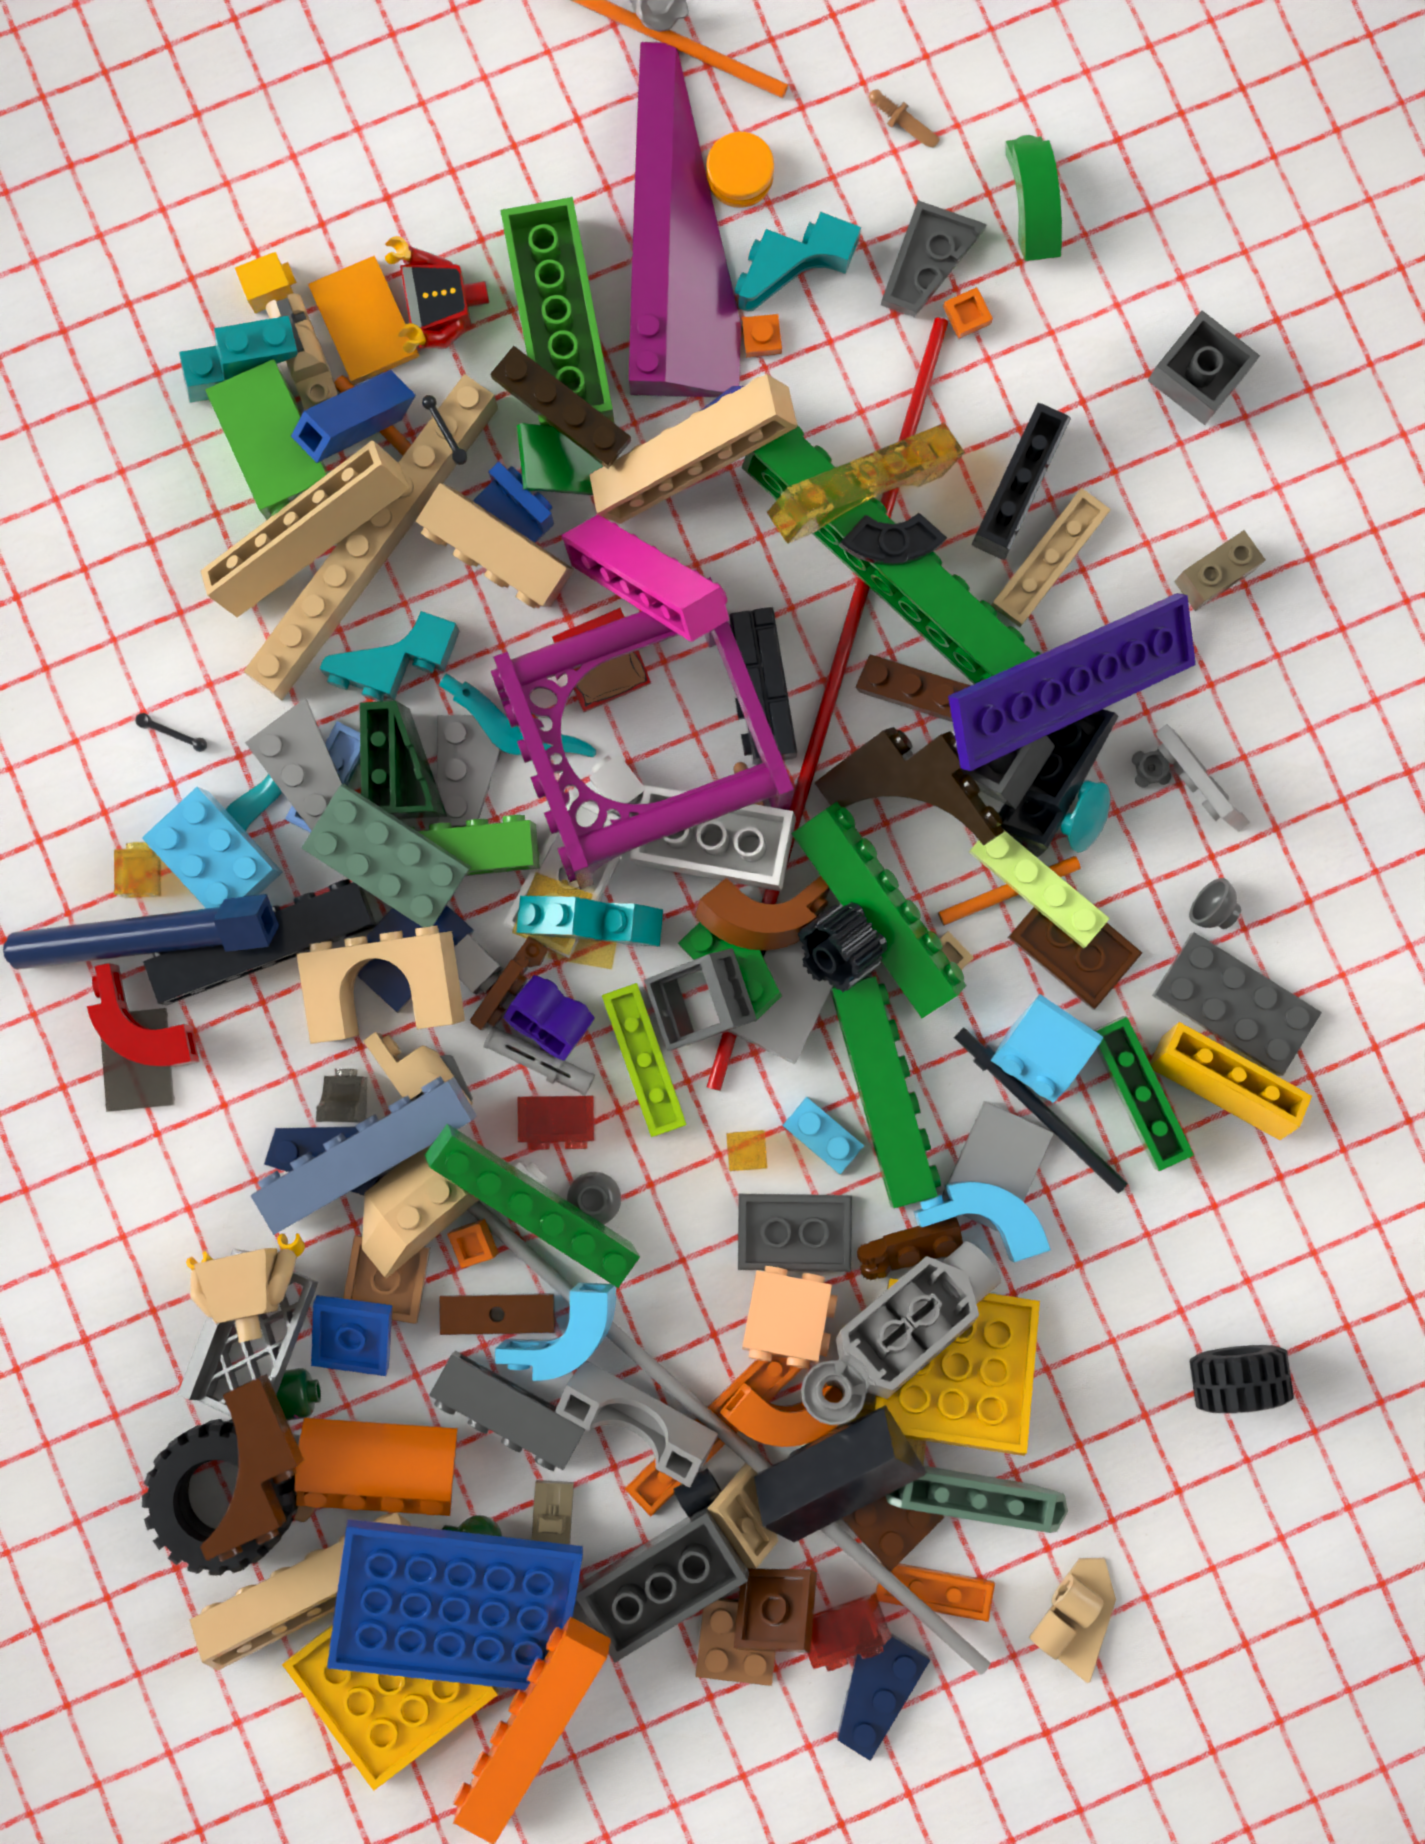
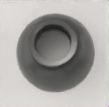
M1218 878L1207 884L1192 903L1189 912L1190 921L1204 928L1218 926L1221 929H1227L1232 926L1241 913V906L1237 903L1236 891L1232 884L1225 878Z
M587 1172L573 1181L568 1190L567 1201L600 1223L606 1224L616 1216L620 1209L621 1192L617 1183L610 1176L601 1172Z

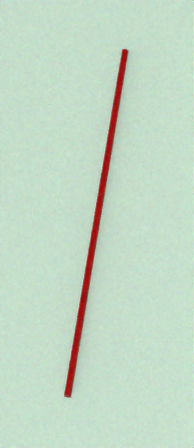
M936 317L934 319L880 502L886 508V515L891 518L949 323L944 318ZM859 577L856 581L789 810L793 811L796 817L794 831L799 828L869 593L870 587ZM792 837L788 862L795 842L794 837ZM765 889L761 903L776 904L780 891ZM728 1031L722 1033L706 1086L717 1091H721L737 1038L736 1035Z

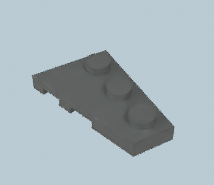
M918 200L885 289L881 306L915 317L984 232L987 224Z

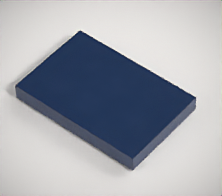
M447 905L434 926L438 925L439 933L452 931L454 947L467 934L471 935L475 931ZM392 908L369 932L367 941L368 943L379 942V934L402 931L403 938L416 936L415 929L423 927ZM375 958L363 966L357 975L397 1013L412 999L410 985L406 976L396 965L389 961Z

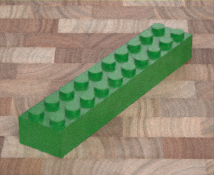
M799 426L745 456L742 469L970 682L976 684L1042 654L1038 651L1034 653L1024 643V636L1012 626L1006 627L996 617L998 615L996 610L984 600L979 602L969 592V585L960 576L949 574L941 566L942 561L936 553L932 552L919 560L906 564L881 565L861 560L839 546L840 542L865 514L877 522L896 523L886 515L887 510L879 500L874 497L868 498L858 489L860 487L859 483L851 474L846 471L841 473L831 463L830 455L818 445L813 447L803 437L804 432Z

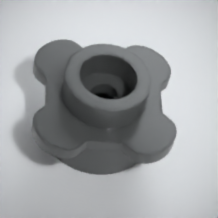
M1159 749L1146 754L1138 751L1132 756V763L1136 766L1137 771L1135 783L1139 787L1145 788L1151 783L1166 785L1170 782L1172 776L1169 772V762ZM1149 765H1153L1155 770L1150 771L1148 769Z

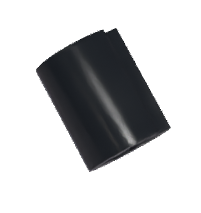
M708 1468L698 1473L690 1488L681 1484L673 1489L678 1502L688 1517L711 1505L722 1492Z

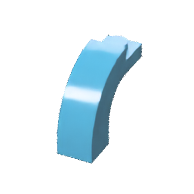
M974 1181L946 1184L944 1186L949 1200L943 1201L942 1195H939L938 1197L921 1201L922 1208L913 1211L917 1224L920 1227L962 1214L984 1216L998 1229L1008 1258L1012 1262L1051 1250L1043 1227L1033 1211L1017 1196L994 1185Z
M578 1283L570 1290V1317L564 1335L548 1341L505 1339L495 1348V1364H507V1368L511 1370H526L532 1366L533 1381L550 1380L572 1372L592 1355L607 1336L615 1313L616 1287L612 1284Z

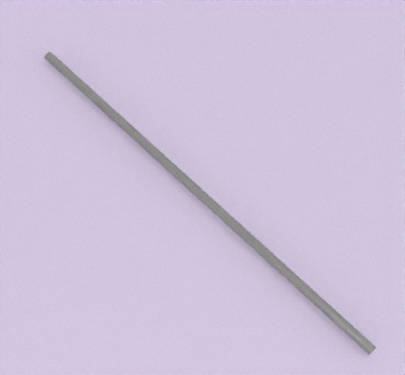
M479 1200L467 1210L478 1221L485 1219L492 1234L570 1303V1290L574 1288L570 1282ZM612 1321L606 1336L707 1428L718 1433L717 1437L757 1473L772 1466ZM833 1522L820 1529L980 1675L989 1668L991 1663L838 1524Z

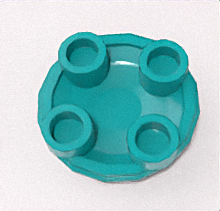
M1086 780L1079 790V801L1073 813H1068L1062 821L1061 833L1068 836L1071 849L1077 853L1086 851L1096 841L1107 821L1110 809V790L1108 785L1103 782L1095 783Z

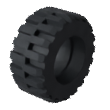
M222 1419L210 1420L176 1437L168 1443L166 1449L157 1455L153 1461L155 1467L147 1473L144 1485L148 1487V1492L142 1495V1508H149V1516L144 1519L147 1530L154 1528L158 1535L153 1540L154 1544L159 1550L166 1546L172 1552L167 1559L176 1565L181 1561L188 1563L187 1571L196 1574L205 1569L209 1570L210 1576H221L228 1570L236 1573L244 1570L251 1563L255 1564L282 1539L281 1537L289 1529L293 1521L292 1513L297 1508L295 1475L277 1484H274L272 1478H270L269 1480L287 1519L277 1528L279 1535L257 1545L255 1539L241 1545L243 1549L241 1553L221 1562L219 1556L208 1561L205 1560L200 1546L211 1536L215 1529L203 1523L194 1513L189 1500V1482L192 1474L201 1465L209 1461L222 1460L238 1467V1441L232 1419L225 1422Z

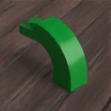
M1023 135L1015 140L1005 141V155L1016 184L1019 218L1018 244L1024 260L1033 261L1061 257V198L1057 167L1051 143L1049 140L1043 141L1041 136L1035 137L1033 135Z

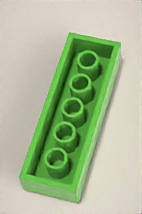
M573 197L500 210L527 356L615 423ZM538 415L540 425L552 426Z

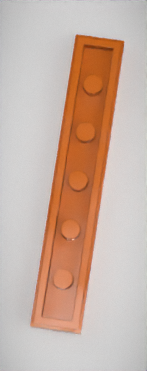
M773 1355L771 1362L755 1360L708 1408L737 1433L739 1430L720 1411L742 1384L746 1383L760 1397L769 1402L802 1368L786 1365L787 1358ZM697 1418L694 1419V1420L697 1421L698 1423L704 1425V1424H703L702 1422H700ZM718 1437L704 1465L725 1445ZM654 1458L625 1486V1490L651 1517L674 1495L673 1489L682 1483L657 1470L656 1459Z

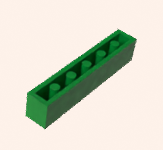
M836 801L791 833L843 907L850 902L860 905L865 913L867 922L872 924V929L884 936L888 949L881 955L883 957L881 962L921 1018L926 1017L961 993L967 986L964 982L962 970L955 962H950L942 951V943L933 931L927 930L920 920L921 915L917 906L911 900L905 899L898 889L899 883L897 878L889 869H884L877 859L875 847L867 838H862L855 828V820L852 814L845 807H841Z
M876 976L860 980L843 993L836 989V987L832 988L830 991L890 1206L895 1209L938 1197L936 1188L941 1187V1181L936 1165L929 1166L925 1151L931 1150L930 1141L926 1129H919L915 1115L921 1113L915 1091L908 1092L905 1078L910 1077V1071L905 1055L898 1056L895 1042L900 1041V1036L895 1020H888L884 1006L889 1005L890 1001L885 984H878Z
M448 1123L425 1154L429 1168L617 1288L620 1287L640 1258V1255L630 1241L590 1215L585 1214L570 1202Z

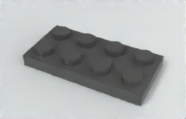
M1195 932L1189 935L1152 995L1279 1076L1284 1075L1322 1013Z

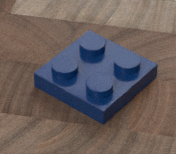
M317 1295L313 1303L311 1366L386 1376L390 1362L393 1305Z

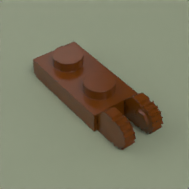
M952 1217L925 1227H912L884 1235L883 1238L869 1241L867 1244H861L857 1250L858 1260L860 1263L862 1262L860 1266L861 1275L870 1281L876 1278L881 1279L887 1277L891 1270L895 1271L918 1264L926 1256L933 1259L948 1257L963 1244L957 1217Z

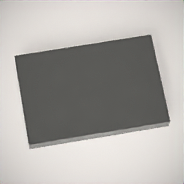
M739 1193L738 1270H765V1266H773L788 1271L851 1272L852 1195Z

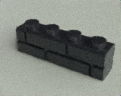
M1037 403L971 545L999 559L1005 560L1071 417L1042 403Z
M766 607L752 611L729 614L730 628L782 760L796 758L798 752L773 607ZM735 698L738 720L745 719L739 701ZM746 722L747 733L741 734L744 756L751 755L752 764H762Z

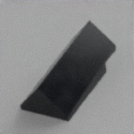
M1101 709L1048 734L1047 737L1055 745V748L1017 809L1006 804L1000 809L998 814L1002 820L1000 825L1002 829L1037 858L1050 846L1119 716L1115 712Z
M885 1405L791 1452L787 1459L757 1473L754 1476L762 1526L795 1543L919 1479L927 1471Z

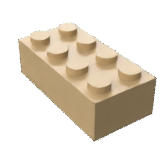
M439 483L415 521L424 527L421 534L438 545L447 546V544H450L456 548L452 553L456 558L469 566L478 567L480 564L487 569L484 574L485 577L502 588L504 586L508 588L511 585L518 590L515 597L532 608L536 607L539 609L540 606L551 607L575 570L453 487Z

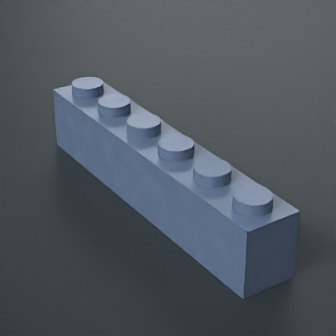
M441 1076L421 1087L424 1094L411 1101L408 1095L388 1106L391 1111L389 1115L380 1120L376 1114L355 1125L359 1131L346 1139L344 1134L341 1133L322 1144L326 1150L325 1152L316 1157H313L311 1152H308L290 1163L293 1168L292 1171L281 1176L277 1170L258 1181L260 1189L250 1196L273 1235L433 1144L447 1123L455 1129H459L476 1118L475 1111L455 1077L446 1082L443 1081Z

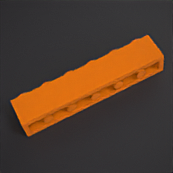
M569 1617L563 1629L559 1627L554 1629L546 1645V1649L549 1650L544 1661L537 1658L527 1677V1680L530 1682L525 1692L519 1689L509 1706L508 1712L512 1714L508 1721L505 1723L500 1720L490 1739V1743L493 1744L488 1754L482 1751L478 1756L471 1771V1774L475 1775L471 1783L463 1782L453 1801V1804L458 1807L453 1821L454 1824L491 1844L496 1843L606 1661L611 1641L609 1637L572 1617Z

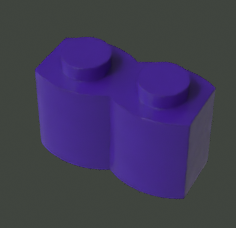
M537 975L532 976L512 1001L503 1016L515 1030L534 1039L546 1052L563 1061L573 1051L595 1019L585 1004L565 997L554 982Z

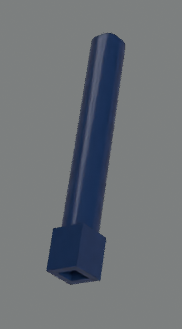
M261 894L224 899L220 907L13 932L4 943L3 954L6 961L14 969L19 970L223 945L225 952L269 947L279 925L268 895Z

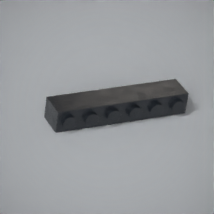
M345 879L329 885L330 891L316 896L315 892L298 896L293 899L295 905L280 909L279 905L272 906L279 926L269 947L225 952L223 945L152 953L153 958L145 960L143 963L157 1003L170 1005L293 959L299 953L310 952L309 944L332 941L333 944L373 929L377 924L364 889L354 882L351 883L349 879Z

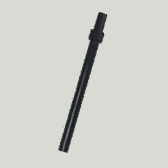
M964 1027L953 1037L974 1057L973 1062L982 1071L988 1070L1117 1194L1128 1185L1109 1164L1016 1077L1004 1072L1001 1067L991 1061L995 1051L989 1045L984 1047Z

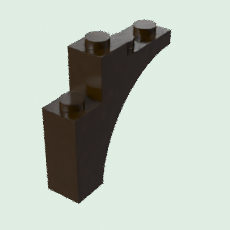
M895 727L885 729L814 782L830 806L837 801L841 807L848 808L856 802L876 797L896 796L926 802L951 814L962 822L978 838L983 846L1004 833L1000 826L1002 820L997 811L992 806L984 804L978 795L980 789L975 780L970 775L962 773L956 739L951 731L939 735L917 753L913 754L911 751L913 748L912 743L901 730L897 731Z

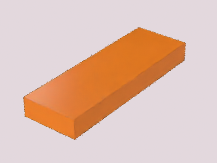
M901 1563L891 1571L897 1579L934 1612L989 1622L995 1587L994 1581ZM877 1582L875 1601L904 1606Z

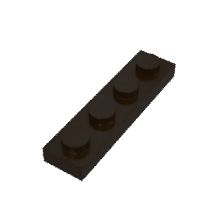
M515 346L509 350L490 374L496 383L607 469L610 468L631 442L630 435Z

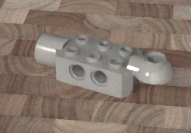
M966 1241L942 1262L928 1256L920 1261L840 1330L836 1338L839 1360L821 1362L812 1367L804 1377L801 1393L803 1404L808 1413L819 1422L825 1424H845L855 1418L863 1408L866 1393L885 1399L892 1396L976 1321L979 1316L977 1303L1001 1283L1000 1274L991 1260L977 1246ZM826 1386L837 1387L842 1393V1401L838 1403L828 1402L823 1396L822 1389Z

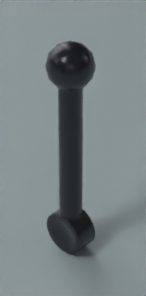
M426 395L422 400V405L425 409L430 410L453 452V461L457 465L465 464L467 461L465 450L459 448L436 408L437 401L435 397Z
M140 713L135 718V723L140 728L146 729L150 727L192 745L197 752H203L207 748V742L204 738L195 739L154 722L146 713Z

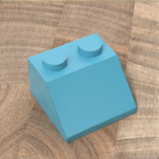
M1039 994L1009 1028L991 1061L1001 1067L1007 1074L1016 1077L1032 1088L1035 1093L1054 1103L1074 1081L1101 1043L1103 1036Z

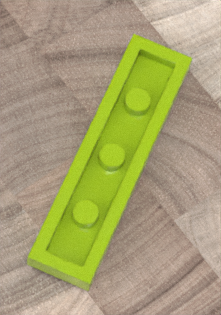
M634 983L603 994L602 998L651 1138L687 1125L638 984Z

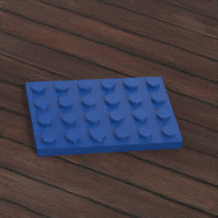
M348 1519L327 1668L526 1690L530 1684L527 1677L537 1658L544 1661L549 1652L546 1649V1645L556 1627L563 1629L569 1617L573 1618L583 1557V1546Z

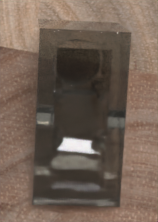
M335 1069L334 1076H324L321 1100L316 1106V1122H362L367 1116L368 1077L357 1076L358 1069Z

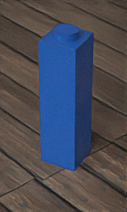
M392 370L386 371L304 410L291 437L318 463L401 421L416 395Z

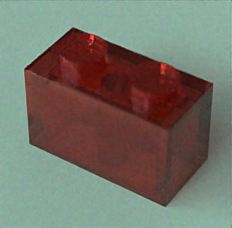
M595 1096L518 1097V1142H527V1150L550 1149V1142H565V1149H587V1141H596Z
M874 1592L814 1613L811 1651L807 1653L813 1670L825 1666L827 1672L847 1665L848 1657L861 1654L862 1659H867L884 1652L883 1645L892 1637L876 1593Z

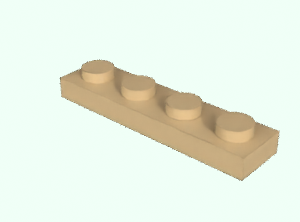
M1081 487L991 606L1021 627L1111 509Z

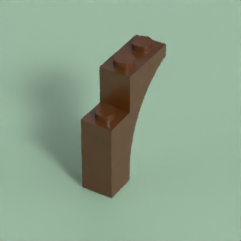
M267 1374L223 1394L234 1423L238 1441V1475L234 1494L226 1514L211 1536L200 1546L206 1561L216 1556H219L221 1562L232 1558L243 1551L242 1544L255 1539L257 1545L278 1536L277 1528L287 1521L269 1479L272 1478L274 1484H277L297 1474L294 1467L298 1466L304 1459Z

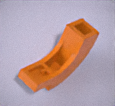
M746 1383L742 1384L720 1411L733 1426L746 1436L763 1444L778 1447H794L811 1443L827 1435L838 1426L816 1420L808 1413L803 1401L788 1406L772 1404L760 1397ZM826 1386L822 1389L823 1396L828 1402L838 1403L842 1401V1393L837 1387Z

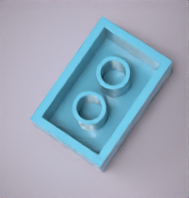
M199 787L191 791L142 837L205 908L220 907L224 899L259 895L283 873L209 791Z

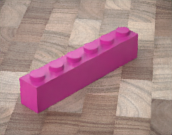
M596 515L561 535L572 567L690 642L729 620L725 605L727 603V596L718 583H713L704 578L696 570H691L682 565L677 559L660 552L655 546H650L640 540L635 534H630L620 528L616 523H611L600 515Z

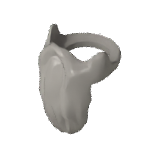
M630 0L632 8L642 24L658 32L670 30L679 18H685L689 14L686 0Z

